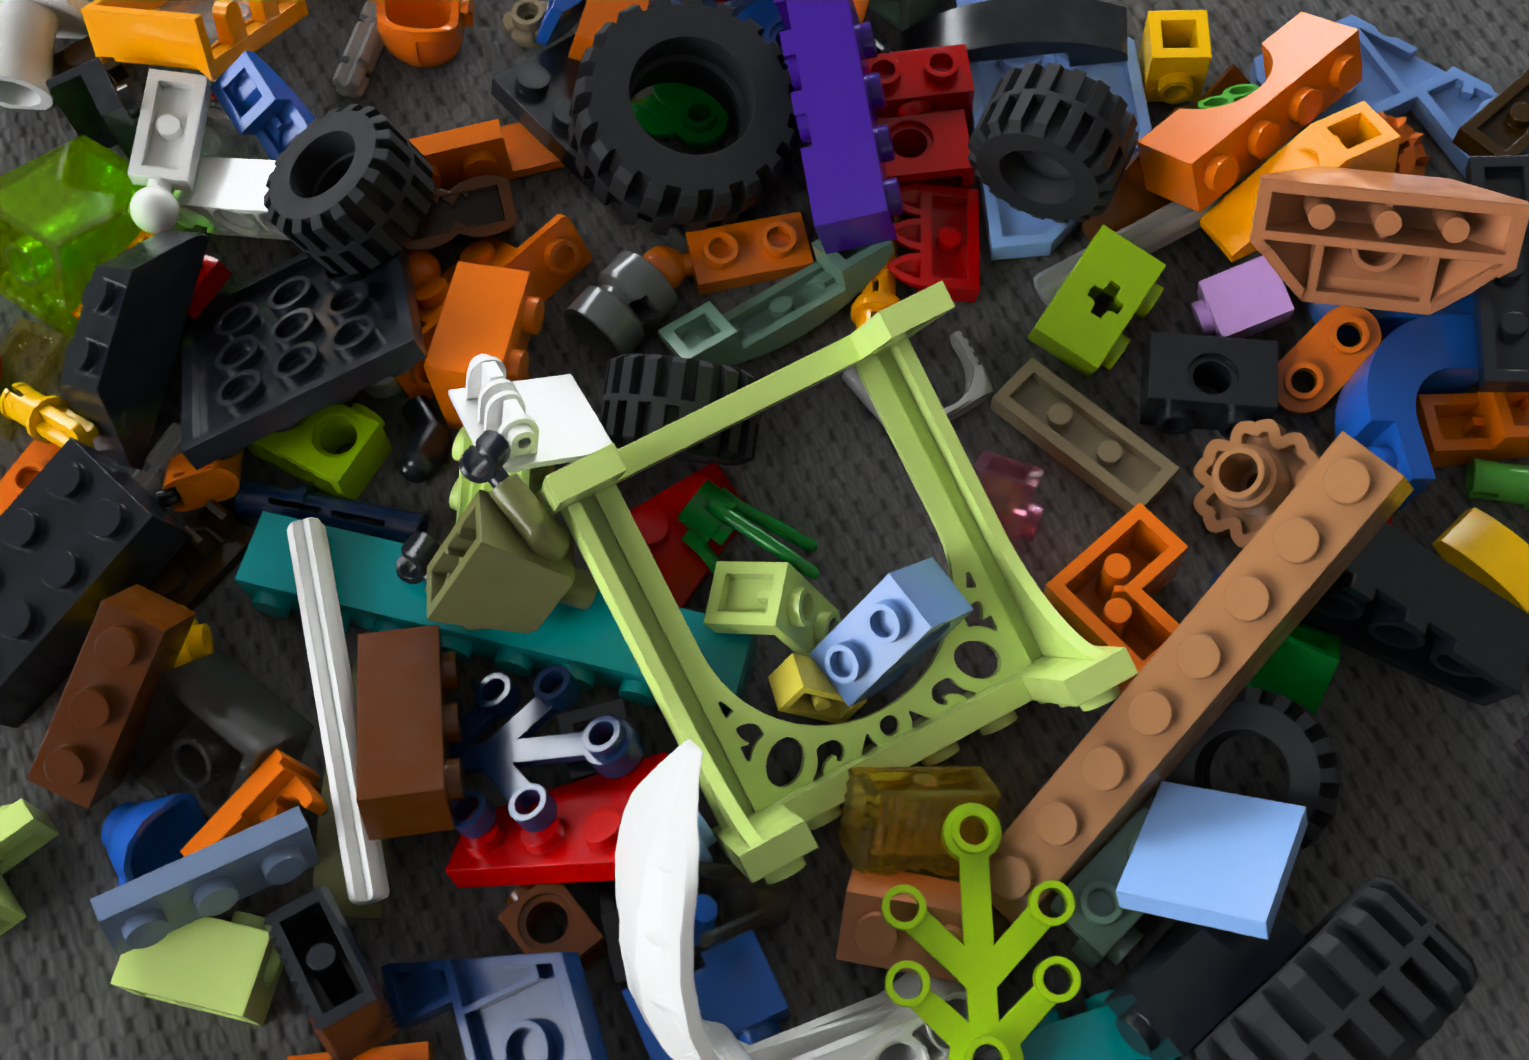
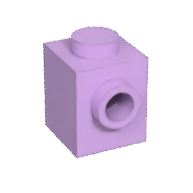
M1263 255L1199 281L1197 288L1199 300L1191 303L1192 312L1202 335L1209 336L1214 334V336L1244 339L1289 321L1295 310L1283 280Z

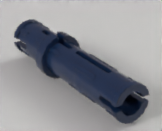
M245 477L240 483L235 498L236 514L243 517L260 518L262 511L301 520L314 517L318 518L326 526L405 543L415 532L427 533L429 527L428 514L424 512L416 513L367 501L318 493L314 485L299 483L293 488ZM288 503L307 508L322 510V512L318 514L303 511L296 508L281 506V504ZM348 515L357 518L385 523V525L378 526L343 519V516Z

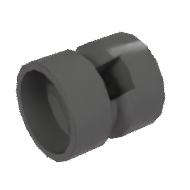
M621 251L598 276L600 287L588 286L565 310L564 315L571 330L581 342L608 361L621 355L632 354L645 340L643 329L655 330L678 305V297L669 281L650 262L631 251Z

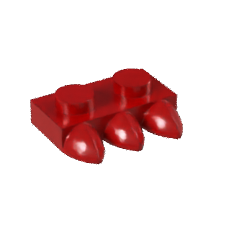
M910 184L900 187L904 214L913 218L895 224L897 239H894V241L901 247L915 253L906 254L894 259L887 265V270L902 283L916 288V293L943 280L952 301L975 303L980 292L978 189L929 184Z

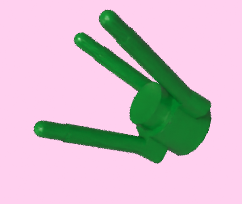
M706 480L676 518V520L689 529L681 541L701 557L713 575L716 562L721 560L709 546L708 541L712 539L721 547L735 529L781 561L789 562L796 570L809 579L816 580L820 576V571L817 567L756 525L810 552L815 551L818 547L815 540L745 503L725 487L720 489L710 480Z

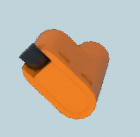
M244 449L232 458L226 460L218 459L198 470L193 467L182 453L171 457L167 462L162 490L156 492L160 504L164 508L174 505V511L186 512L204 507L213 499L220 502L235 496L240 486Z

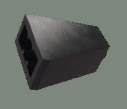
M1280 907L1268 940L1177 920L1106 998L1105 1002L1118 1017L1115 1021L1118 1032L1137 1053L1146 1057L1149 1056L1152 1060L1182 1057L1297 949L1306 938Z

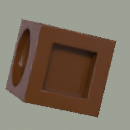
M563 883L520 885L507 898L506 904L509 907L497 915L524 954L578 952L583 971H585L608 952L606 939ZM555 912L567 915L568 926L560 939L548 944L536 941V928L543 917Z

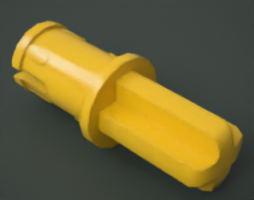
M23 382L11 385L16 392L23 395L22 397L15 395L8 389L2 392L0 396L1 413L8 419L25 426L28 434L34 440L45 444L54 443L62 448L72 437L95 449L93 440L99 435L97 427L87 419L73 413L63 398L55 395L45 396L29 384Z

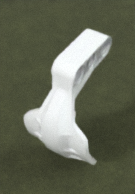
M688 739L640 782L632 792L623 812L615 851V891L620 919L619 943L628 988L645 1022L662 1048L673 1060H948L950 1046L909 1007H900L894 1004L888 998L885 989L875 996L751 1045L738 1040L725 1024L702 1019L694 982V920L698 890L700 847L698 833L699 777L703 751ZM905 973L893 982V987L900 997L912 999L919 994L921 981L917 974ZM930 977V989L968 1021L966 989L959 982Z

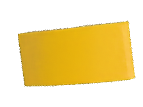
M1473 507L1466 510L1432 545L1442 559L1529 615V544L1495 518L1478 508Z

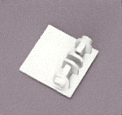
M480 354L475 356L469 363L466 374V388L448 390V396L474 446H476L475 441L486 430L497 431L508 441L510 457L503 466L506 472L512 473L537 467L573 463L612 443L571 374L510 381L506 379V368L499 358L488 354Z

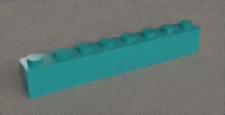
M262 511L235 581L251 598V606L273 617L288 618L290 611L300 613L287 528L291 522L301 519ZM324 525L327 531L344 633L348 632L350 625L372 630L371 633L439 625L444 650H456L458 661H469L471 654L494 659L493 664L500 670L518 676H530L532 669L543 671L552 665H562L579 682L580 691H592L594 685L599 684L619 689L618 695L629 702L642 706L656 705L657 702L598 588L595 599L587 610L558 603L539 629L528 634L495 629L469 630L462 625L427 620V593L425 592L427 584L424 581L418 584H408L397 576L396 561L402 555L401 547L404 543ZM679 607L710 668L724 685L743 700L758 647L757 635L714 633L703 624L705 613ZM719 702L718 704L723 714L728 715L731 709L722 702Z

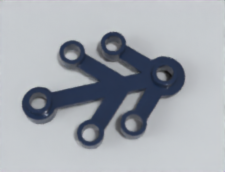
M552 665L541 671L536 677L533 686L536 696L485 743L470 745L497 718H505L512 714L521 702L520 689L506 674L493 673L485 677L479 683L475 692V699L478 704L461 718L463 743L451 744L452 758H461L464 774L484 772L509 801L508 811L510 816L527 832H538L547 828L556 817L557 803L541 785L530 783L517 768L587 760L603 777L619 778L634 770L644 753V742L641 736L626 719L618 716H599L592 720L582 732L529 738L555 713L573 705L580 694L579 682L562 665ZM562 684L558 690L552 693L556 686ZM503 692L497 699L494 700V698L499 693ZM465 785V800L453 801L454 827L467 838H478L487 833L493 826L496 819V809L479 791L469 790ZM539 802L536 809L527 814L528 809L534 803ZM478 808L476 813L470 819L466 820L468 815L474 809Z

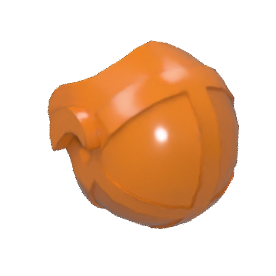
M369 0L370 2H376L377 31L380 33L382 42L392 55L412 67L429 68L440 66L450 61L461 48L466 26L473 27L474 0Z

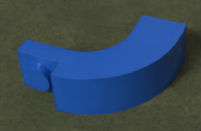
M1436 314L1420 317L1399 326L1356 369L1343 386L1338 397L1335 410V437L1337 438L1344 431L1404 475L1414 489L1397 510L1403 509L1436 480L1417 418L1416 397L1419 394L1465 393L1479 380L1476 330L1473 315Z

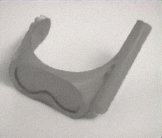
M961 331L950 334V342L965 371V390L963 397L958 402L943 408L949 421L980 405L994 393L983 365H978L979 359L977 356H974L973 347H969V341L967 338L964 339ZM854 367L847 369L842 374L841 379L883 425Z

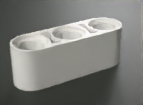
M200 156L193 192L174 190L173 195L177 199L180 208L177 222L191 229L195 224L208 227L207 232L216 235L290 240L269 221L266 215L268 209L264 206V195L269 190L266 187L269 175L276 167L274 164L276 160Z

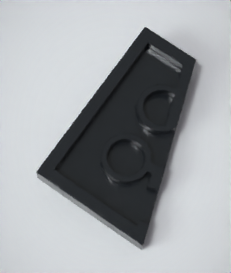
M573 35L493 77L491 94L593 192L596 179L593 177L586 180L581 177L575 164L578 151L571 148L568 129L571 120L569 111L581 61L568 58L575 36Z

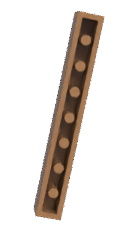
M1344 431L1338 435L1002 835L997 850L989 857L992 905L1013 924L1027 908L1030 892L1040 883L1055 880L1067 886L1141 809L1159 788L1161 781H1165L1414 489L1404 475ZM1042 891L1038 898L1039 909L1047 917L1052 912L1050 909L1052 901L1059 895L1054 891Z

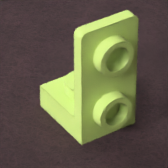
M716 562L703 622L714 633L775 635L795 653L811 657L809 653L841 622L839 610L789 562Z

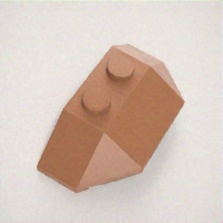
M1315 166L1260 175L1249 240L1300 301L1431 315L1471 294L1495 277L1499 279L1517 268L1529 221V201L1450 178Z

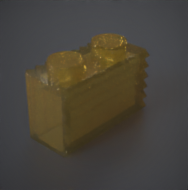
M982 766L850 767L848 769L849 780L846 782L847 792L844 794L845 805L842 807L843 817L840 819L839 840L854 869L862 873L868 872L875 875L892 876L896 875L899 871L905 872L908 869L916 872L925 869L943 876L959 875V862L950 857L944 849L941 840V830L944 821L953 809L966 803L984 805L997 816L1001 792ZM967 819L960 824V835L966 843L978 845L984 842L986 830L981 822L975 819Z

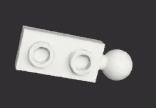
M149 69L127 173L133 185L147 186L136 192L130 203L132 220L145 232L157 234L163 230L169 231L177 223L180 208L177 199L171 193L172 189L193 192L212 96L210 88L212 84L205 75Z

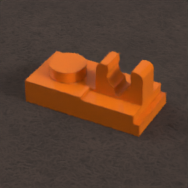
M276 749L180 850L181 854L184 857L297 806H299L300 810L305 807L321 816L327 809L326 801L318 793L321 788L317 781L321 777L314 769Z

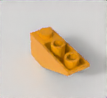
M1365 101L1343 109L1306 127L1199 219V225L1228 259L1234 262L1258 251L1250 242L1249 234L1260 175L1315 166L1395 173L1401 136Z

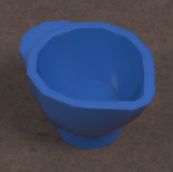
M189 792L140 802H126L110 812L102 826L101 840L107 849L112 866L119 878L118 886L184 857L180 850L207 823L195 796Z

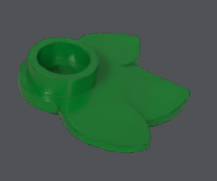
M672 82L652 85L653 94L630 102L639 124L652 138L676 137L682 144L691 148L707 149L720 142L729 128L728 115L723 107L706 92L687 84ZM697 117L708 118L702 122L692 121V119Z

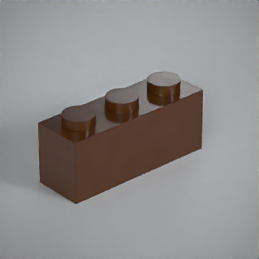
M135 584L102 600L26 780L86 809L91 808L117 789L130 769L197 613L139 584Z
M439 625L358 634L357 804L369 841L453 830V801L465 800V780L461 758H452L451 744L463 743L458 702H449V691L458 690L461 687L459 662L456 650H444Z

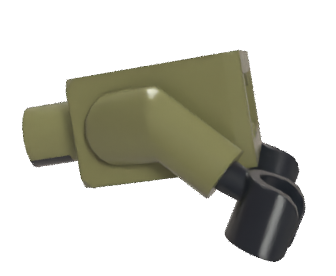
M484 431L475 441L476 446L470 445L461 455L460 471L471 482L478 484L489 482L493 490L491 492L478 490L441 546L429 534L424 532L413 533L401 547L402 555L396 561V573L402 581L408 584H418L421 581L427 584L425 587V592L427 593V620L462 625L469 630L495 629L528 634L539 629L558 603L587 610L595 599L598 586L590 570L575 566L573 537L567 525L559 522L540 503L517 473L510 476L503 468L510 457L508 441L497 431Z

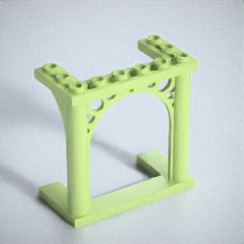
M943 280L877 312L850 335L618 450L613 442L545 476L540 491L551 514L554 516L561 513L678 745L680 746L684 741L690 739L703 751L699 787L719 824L711 830L723 853L751 883L764 878L766 884H774L800 871L806 865L803 856L818 848L811 830L820 828L842 814L839 804L860 793H863L864 797L869 799L889 791L902 781L898 774L900 771L919 761L922 762L924 767H928L948 759L960 750L957 741L979 729L982 735H988L1007 727L1018 719L1015 709L1032 700L1038 701L1039 704H1058L1060 708L1068 706L1078 707L1080 705L1084 712L1099 708L1121 695L1122 692L1118 684L1138 674L1126 647L1093 646L1062 618L1037 586L1011 544L908 339L955 307ZM854 366L938 533L947 559L950 580L970 605L977 602L980 612L979 619L985 620L989 617L994 629L984 626H968L965 619L961 621L940 641L930 663L910 688L878 711L843 723L830 725L799 724L777 719L748 705L724 685L710 668L616 484ZM966 574L973 586L972 588H967ZM966 641H978L987 645L997 657L995 672L985 678H973L963 673L957 667L954 660L956 648ZM945 678H948L957 687L968 691L962 695L956 693L942 695L943 704L935 702L932 697L934 685ZM719 702H722L731 709L726 717L718 704ZM909 711L922 716L912 721ZM891 715L896 719L897 727L895 731L885 735L881 731L880 723L885 716ZM744 724H755L760 729L762 735L755 741L749 760H746L741 747L749 745V743L739 736L736 729ZM866 734H867L868 738H869L873 743H871V744H869V745H867V746H865V747L863 748L864 742H865V738H866ZM785 737L794 738L799 743L802 751L800 770L790 783L784 786H775L767 776V757L771 748L779 740ZM827 741H838L842 748L839 760H837L836 755L831 754L823 762L821 771L816 773L818 767L817 748Z

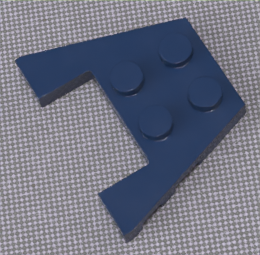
M551 952L411 963L401 962L388 963L381 967L390 1007L400 1027L410 1028L454 1008L467 1060H609L578 952Z

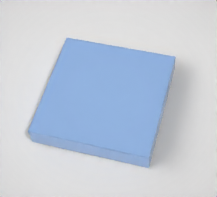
M1161 781L1117 886L1116 895L1119 907L1268 940L1308 825L1306 807Z

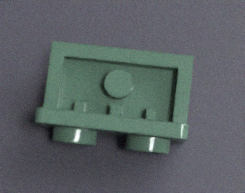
M1141 808L1067 885L1074 895L1075 909L1070 919L1064 924L1079 938L1071 950L1092 970L1105 956L1117 965L1145 935L1135 925L1145 913L1119 907L1116 889L1148 815V808ZM1060 895L1050 905L1052 913L1059 917L1064 907Z

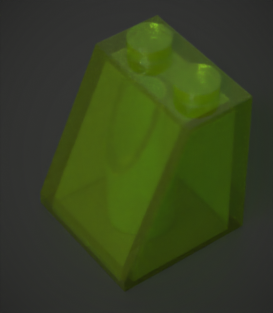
M81 135L0 176V294L68 338L73 336L78 322L71 314L82 302L83 291L90 281L95 266L125 251L142 229L134 223L130 215V203L136 192L147 187L133 185L127 175L129 161L85 135Z

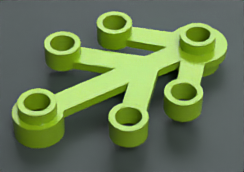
M966 803L953 809L944 821L941 830V840L944 849L950 857L959 862L963 944L927 911L926 900L917 888L907 884L894 886L886 893L881 903V914L885 923L894 930L905 931L966 989L968 1021L930 989L931 982L928 972L921 964L915 961L904 960L893 965L885 976L884 988L888 998L894 1004L900 1007H909L950 1046L948 1060H973L975 1050L983 1044L994 1047L999 1053L1000 1060H1024L1020 1044L1056 1003L1069 1001L1078 993L1081 985L1080 972L1077 966L1065 957L1053 956L1041 961L1033 972V986L1000 1020L997 987L1050 927L1059 926L1070 919L1075 909V898L1069 887L1062 882L1048 880L1040 883L1030 892L1027 908L994 944L989 857L997 850L1000 844L1002 830L995 813L988 807L978 803ZM967 819H975L981 822L986 830L984 842L978 845L966 843L960 835V824ZM1042 891H1054L1062 898L1064 907L1059 917L1050 918L1040 911L1038 898ZM896 895H908L916 902L917 914L913 920L901 922L892 916L890 901ZM1049 966H1060L1068 974L1069 986L1061 995L1051 993L1044 985L1043 976ZM900 970H912L920 978L921 989L915 998L905 999L895 992L893 979Z

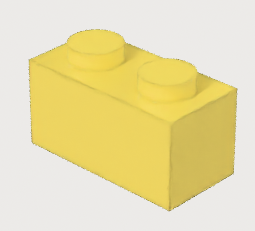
M792 652L768 676L777 709L781 712L836 724L846 722L867 702V700H864L849 707L812 657Z

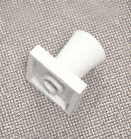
M0 0V106L10 109L46 110L53 105V97L46 86V81L52 78L55 38L83 39L89 35L81 12V8L90 3L88 0Z

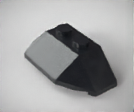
M163 230L95 266L90 281L83 291L82 308L72 341L65 352V365L57 390L61 398L66 400L73 413L87 419L97 427L99 435L93 440L95 450L113 458L122 467L143 470L210 239L209 236L200 232Z

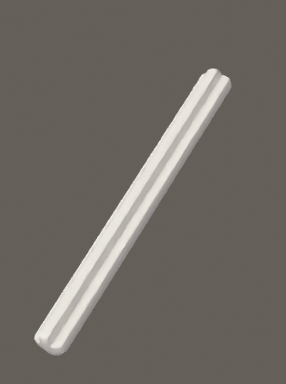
M309 517L291 522L287 528V536L348 899L356 905H369L386 899L390 890L381 839L369 841L357 804V702L327 531L324 524L318 518Z

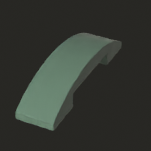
M820 239L812 242L817 260L814 263L723 315L708 301L659 329L658 332L661 340L676 357L707 361L726 366L765 355L805 335L849 303L868 285L895 252L893 242L890 240L826 254Z

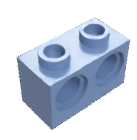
M931 557L889 573L809 655L846 704L851 707L893 687L974 609L934 558Z

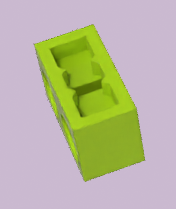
M354 403L351 408L344 404L329 405L303 418L300 423L287 431L274 432L247 445L254 456L310 485H314L319 490L329 495L353 500L358 499L393 449L383 430L384 421L374 411L359 403ZM347 443H355L347 452L335 454L341 446Z

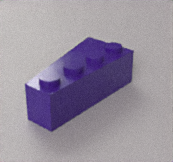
M773 0L786 31L779 32L783 56L787 60L791 82L795 90L790 95L799 135L803 144L808 143V147L801 148L800 150L814 227L825 253L830 254L897 239L894 216L904 214V208L897 177L887 179L885 162L895 160V154L888 124L878 126L876 110L886 108V101L879 72L871 74L869 72L867 59L878 57L871 22H859L853 0Z

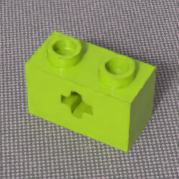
M1103 224L1076 262L1027 339L1087 377L1092 375L1100 365L1110 370L1131 340L1122 332L1133 315L1136 314L1144 319L1162 294L1164 287L1156 283V280L1166 264ZM1100 294H1103L1110 301L1106 306L1107 312L1099 318L1091 313V310L1095 304L1094 300Z

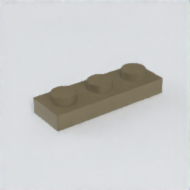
M1033 357L992 397L990 407L992 411L1125 513H1128L1139 502L1148 509L1178 475L1180 469L1178 465Z

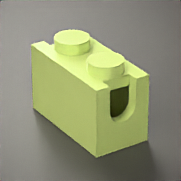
M234 911L231 922L204 916L168 933L164 939L150 947L133 949L122 954L110 984L135 995L263 1026L283 968V963L274 948V943L270 939L267 929L263 925L266 918Z

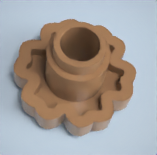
M1262 419L1256 421V423L1253 421H1241L1234 426L1230 441L1225 439L1211 440L1204 450L1203 457L1195 465V478L1205 487L1195 496L1194 508L1203 516L1204 524L1210 532L1222 537L1231 536L1233 542L1243 549L1321 456L1317 454L1315 445L1310 439L1298 432L1287 434L1286 430L1272 419Z

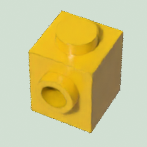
M1207 10L1148 11L1138 53L1146 102L1177 104L1184 101H1197L1201 96L1212 58Z

